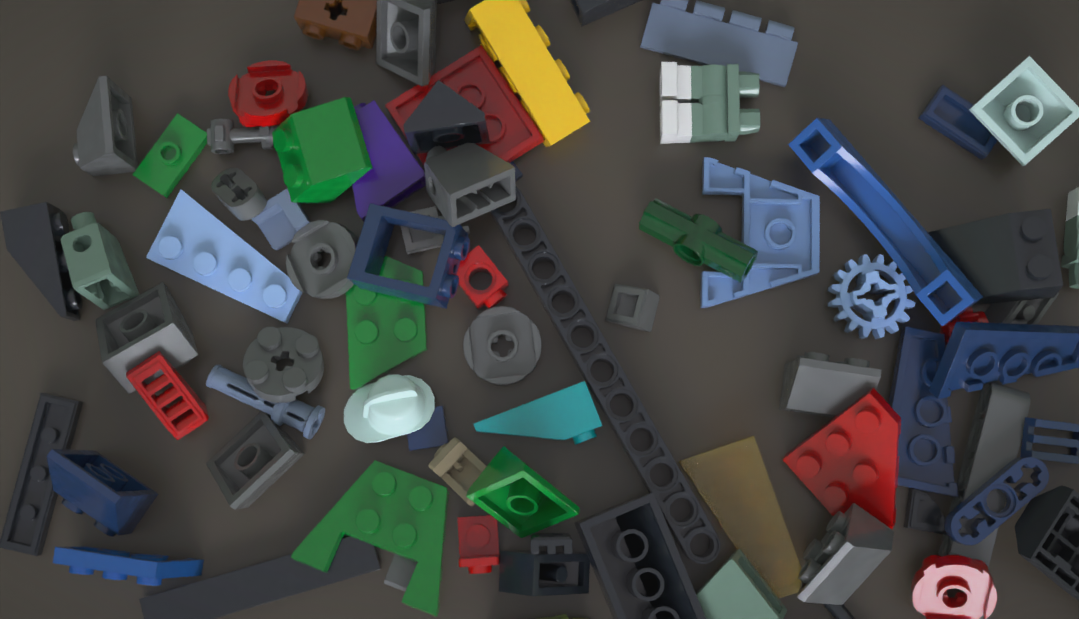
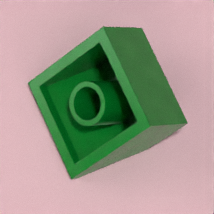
M343 97L293 113L272 132L273 145L278 153L284 183L288 188L292 203H331L373 168L350 97Z

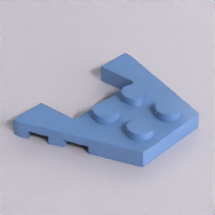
M704 157L702 160V194L742 196L741 242L757 250L758 254L752 269L741 283L721 272L702 271L700 308H708L817 275L819 273L820 196L775 180H766L750 174V171L739 167L735 169L718 163L719 160Z

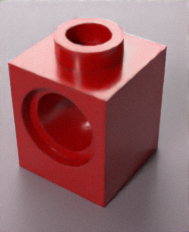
M479 245L468 253L464 261H460L457 271L459 277L458 285L478 310L485 305L490 309L507 296L504 290L509 285L506 278ZM478 272L488 273L492 277L491 285L485 290L474 289L470 285L474 274Z

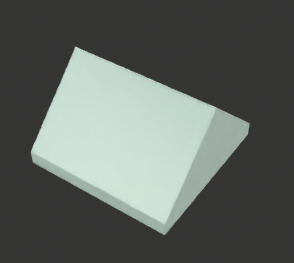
M1030 56L969 109L1022 166H1025L1079 118V107Z

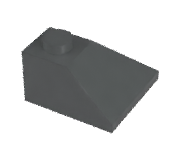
M99 76L76 130L77 143L73 145L75 162L80 166V169L93 177L135 172L138 168L132 98L108 76Z

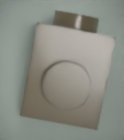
M454 437L449 443L442 445L436 451L434 459L429 463L428 467L472 507L475 503L466 497L467 491L487 466L462 442Z

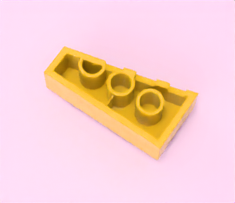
M484 0L469 9L464 21L470 31L475 28L479 29L481 32L478 35L481 41L480 45L483 46L494 62L499 60L502 66L498 70L514 94L518 93L520 95V103L544 137L543 144L545 147L555 144L589 123L590 120L586 114L590 112V109L585 99L579 92L574 94L568 85L567 80L570 79V75L560 59L554 61L547 47L550 46V41L540 25L534 27L527 13L530 12V7L527 1Z

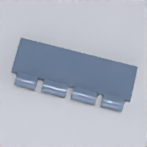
M661 0L660 4L652 3L640 48L702 65L716 64L727 66V64H739V72L759 73L760 81L786 87L798 42L791 41L795 27L769 20L765 33L758 32L762 18L732 10L729 23L722 22L725 12L724 7L696 0L693 13L685 12L688 0Z

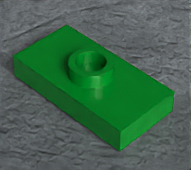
M177 113L135 170L133 176L165 198H168L206 146L207 133Z

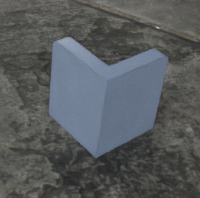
M288 188L267 200L264 210L252 218V221L259 226L271 247L276 251L291 243L297 231L311 222L301 205L291 202Z

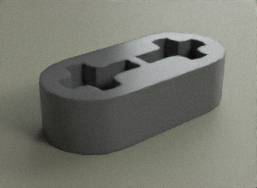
M239 168L224 170L215 177L211 184L213 192L222 204L241 221L256 217L267 205V199L256 183Z

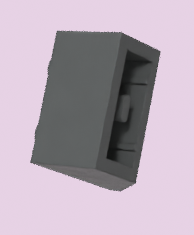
M805 352V356H797V359L786 363L784 366L779 410L834 418L873 387L875 390L877 389L882 369L869 368L870 361L863 359L845 358V362L837 361L835 363L829 362V355Z
M855 503L845 513L838 511L826 527L828 533L821 541L815 538L804 551L802 558L806 561L797 576L801 581L797 598L806 603L843 605L892 551L894 531Z

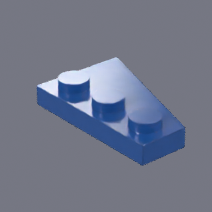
M87 546L55 547L53 563L68 565L69 573L93 575L94 570L103 571L102 578L111 580H127L128 575L137 576V584L152 586L161 585L162 579L202 576L204 560L194 558L168 560L169 556L158 554H131L130 557L129 551Z

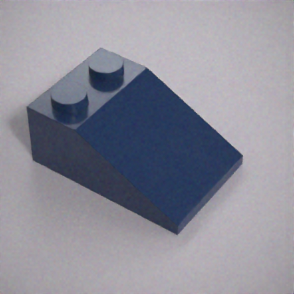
M51 449L47 455L53 491L64 498L62 504L77 514L87 513L96 520L94 526L111 537H114L116 534L118 536L131 534L158 496V493L97 451Z

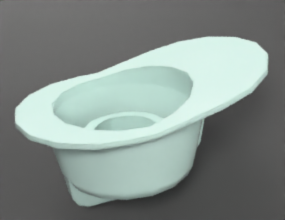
M387 375L374 383L367 384L358 389L348 399L344 409V424L348 433L356 440L365 443L381 442L410 434L421 429L430 421L435 410V397L431 388L422 379L411 375Z

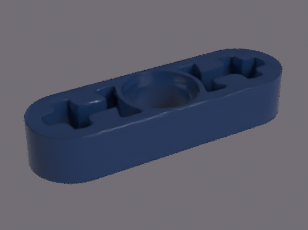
M1019 457L1012 460L947 515L944 527L948 537L952 541L963 545H976L1047 486L1049 472L1046 465L1034 457ZM1021 467L1033 468L1034 472L1030 476L1034 481L1033 483L1022 482L1014 489L1004 483L1005 479L1007 483H1016L1024 475ZM994 489L1001 490L1006 497L1005 508L997 513L991 511L986 502L987 495ZM981 513L989 519L988 522L982 518L975 520L970 525V529L973 532L971 535L959 534L958 532L962 527L959 521L960 518L972 519Z

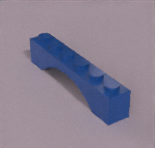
M816 118L788 144L808 169L832 190L870 230L896 263L915 295L942 326L955 320L983 298L979 291L831 120Z

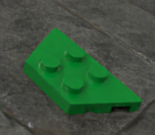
M384 257L379 276L424 286L423 271L390 257ZM355 284L346 292L351 390L362 388L364 384L382 374L390 372L397 368L399 364L428 350L426 307L424 303L361 289Z

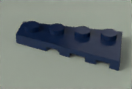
M956 322L929 391L937 399L949 397L951 391L964 388L967 392L983 389L984 383L999 380L1004 385L1017 382V379L1025 374L1031 373L1035 377L1079 368V326Z
M903 327L900 333L889 405L901 417V434L899 435L898 486L958 497L957 483H954L953 471L955 453L954 446H951L949 424L952 422L951 406L948 407L947 397L937 399L929 391L946 349L945 336L941 333Z

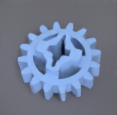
M864 254L859 257L858 265L852 259L844 264L847 272L838 270L834 273L833 276L839 284H832L828 287L829 292L836 294V299L830 301L828 307H838L839 313L833 319L835 322L842 319L847 321L845 332L849 333L858 328L859 338L864 339L868 337L870 331H872L874 338L879 339L884 337V328L892 334L899 330L896 321L900 323L909 321L910 317L904 312V309L915 307L916 303L907 299V294L913 292L911 286H905L903 281L906 278L902 273L898 274L895 271L897 265L894 261L886 266L884 265V255L879 254L871 263L869 256ZM879 274L885 277L890 282V284L882 280ZM857 275L856 288L851 293H847L849 283ZM868 291L870 294L885 295L875 302L871 299L866 300V298L858 299V297ZM895 300L892 312L885 319V316L888 315L887 306L891 301ZM853 308L861 313L864 320L859 318L851 309Z

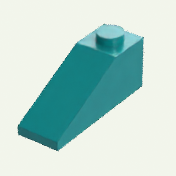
M585 381L474 423L475 430L480 433L562 441L572 438L575 445L597 437L594 429L602 426Z

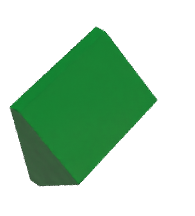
M505 446L500 449L471 485L466 495L467 498L520 538L579 515L580 507Z

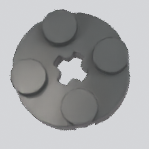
M326 220L310 222L297 231L291 241L295 243L292 247L291 255L286 257V269L293 285L303 293L320 299H331L346 293L354 285V283L347 279L358 244L357 236L346 226ZM322 251L331 254V261L328 267L318 266V262L322 259Z
M505 306L493 307L478 315L470 327H468L463 341L464 355L468 365L479 378L495 385H511L522 381L527 375L531 374L540 358L542 348L541 336L533 321L520 311ZM505 335L508 342L514 343V349L508 350V356L500 357L498 351H492L491 349L492 344L497 343L498 336Z
M266 327L258 333L257 339L247 348L243 359V368L248 383L260 398L274 403H289L296 400L295 396L301 395L305 391L309 394L318 386L324 373V360L315 336L292 327ZM285 358L290 359V362L294 363L293 366H285L283 371H278L276 362Z

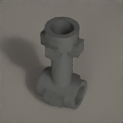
M213 119L210 121V128L207 129V144L211 146V152L215 154L234 153V144L261 142L264 150L273 149L272 132L279 125L234 128L233 120Z

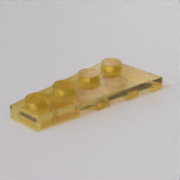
M754 436L680 460L679 463L693 481L706 504H708L736 549L742 551L776 596L782 598L798 593L801 581L797 576L801 566Z

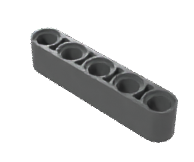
M989 382L984 385L978 399L957 480L958 497H953L949 513L1008 463L1017 458L1025 417L1028 416L1031 396L1028 392L995 382ZM999 489L990 491L986 499L989 509L995 513L1004 509L1005 494ZM981 513L972 519L960 518L959 521L962 527L958 532L959 534L971 535L973 532L970 529V525L975 520L982 518L988 522L989 519ZM998 528L976 545L958 544L952 541L948 535L943 534L938 555L966 556L982 560L988 567Z

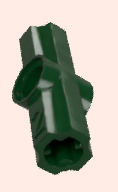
M657 198L654 201H650L639 222V230L672 246L676 255L685 262L695 266H701L704 263L740 283L747 277L757 258V250L724 234L719 224L710 217L703 214L690 216Z

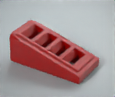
M160 351L126 372L127 379L176 440L181 439L209 419L205 403ZM160 369L164 372L163 375L149 384L144 382L145 379ZM169 383L173 384L172 387H170L163 393L159 394L158 396L155 394V392L159 391ZM179 396L183 397V399H181L171 407H166L167 404H169Z

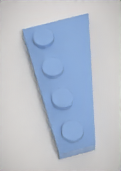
M181 189L146 256L147 259L286 324H288L303 293L293 285L290 278Z

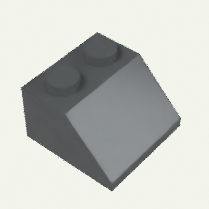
M164 282L95 319L102 363L128 394L136 389L127 379L126 372L158 351L164 355L174 368L186 365L192 358L198 355L193 333ZM160 369L145 379L144 382L149 384L163 375L164 372Z

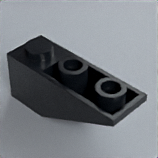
M48 202L0 211L8 252L60 317L72 321L80 320L79 309L82 308V296L73 288L61 244L62 236L69 233V223L65 213Z

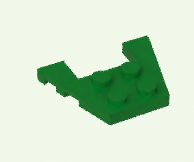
M374 460L294 550L291 558L327 573L345 534L417 562V565L401 602L437 617L440 610L439 597L443 571L442 558L449 491L447 487Z

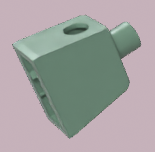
M82 212L73 216L71 223L74 231L63 235L61 244L74 290L103 310L140 295L117 238L100 223H97L94 213Z
M740 549L736 550L696 593L706 619H784L787 608Z

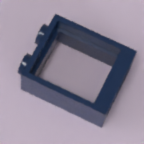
M370 203L347 279L361 289L447 309L449 298H454L458 289L459 277L457 271L460 261H464L469 252L470 240L468 233L460 224L452 227L444 219ZM394 225L444 235L429 287L379 276Z

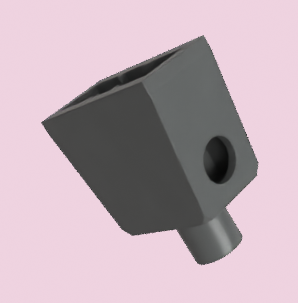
M465 143L448 151L443 146H435L428 152L426 162L424 163L426 190L450 226L455 227L516 200L515 167L475 143Z

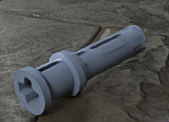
M219 364L213 367L207 378V387L216 389L242 403L271 415L273 423L279 426L286 424L303 432V437L309 440L314 437L325 415L324 407L318 405L314 408L297 399L289 403L266 401L253 391L247 378L223 368Z

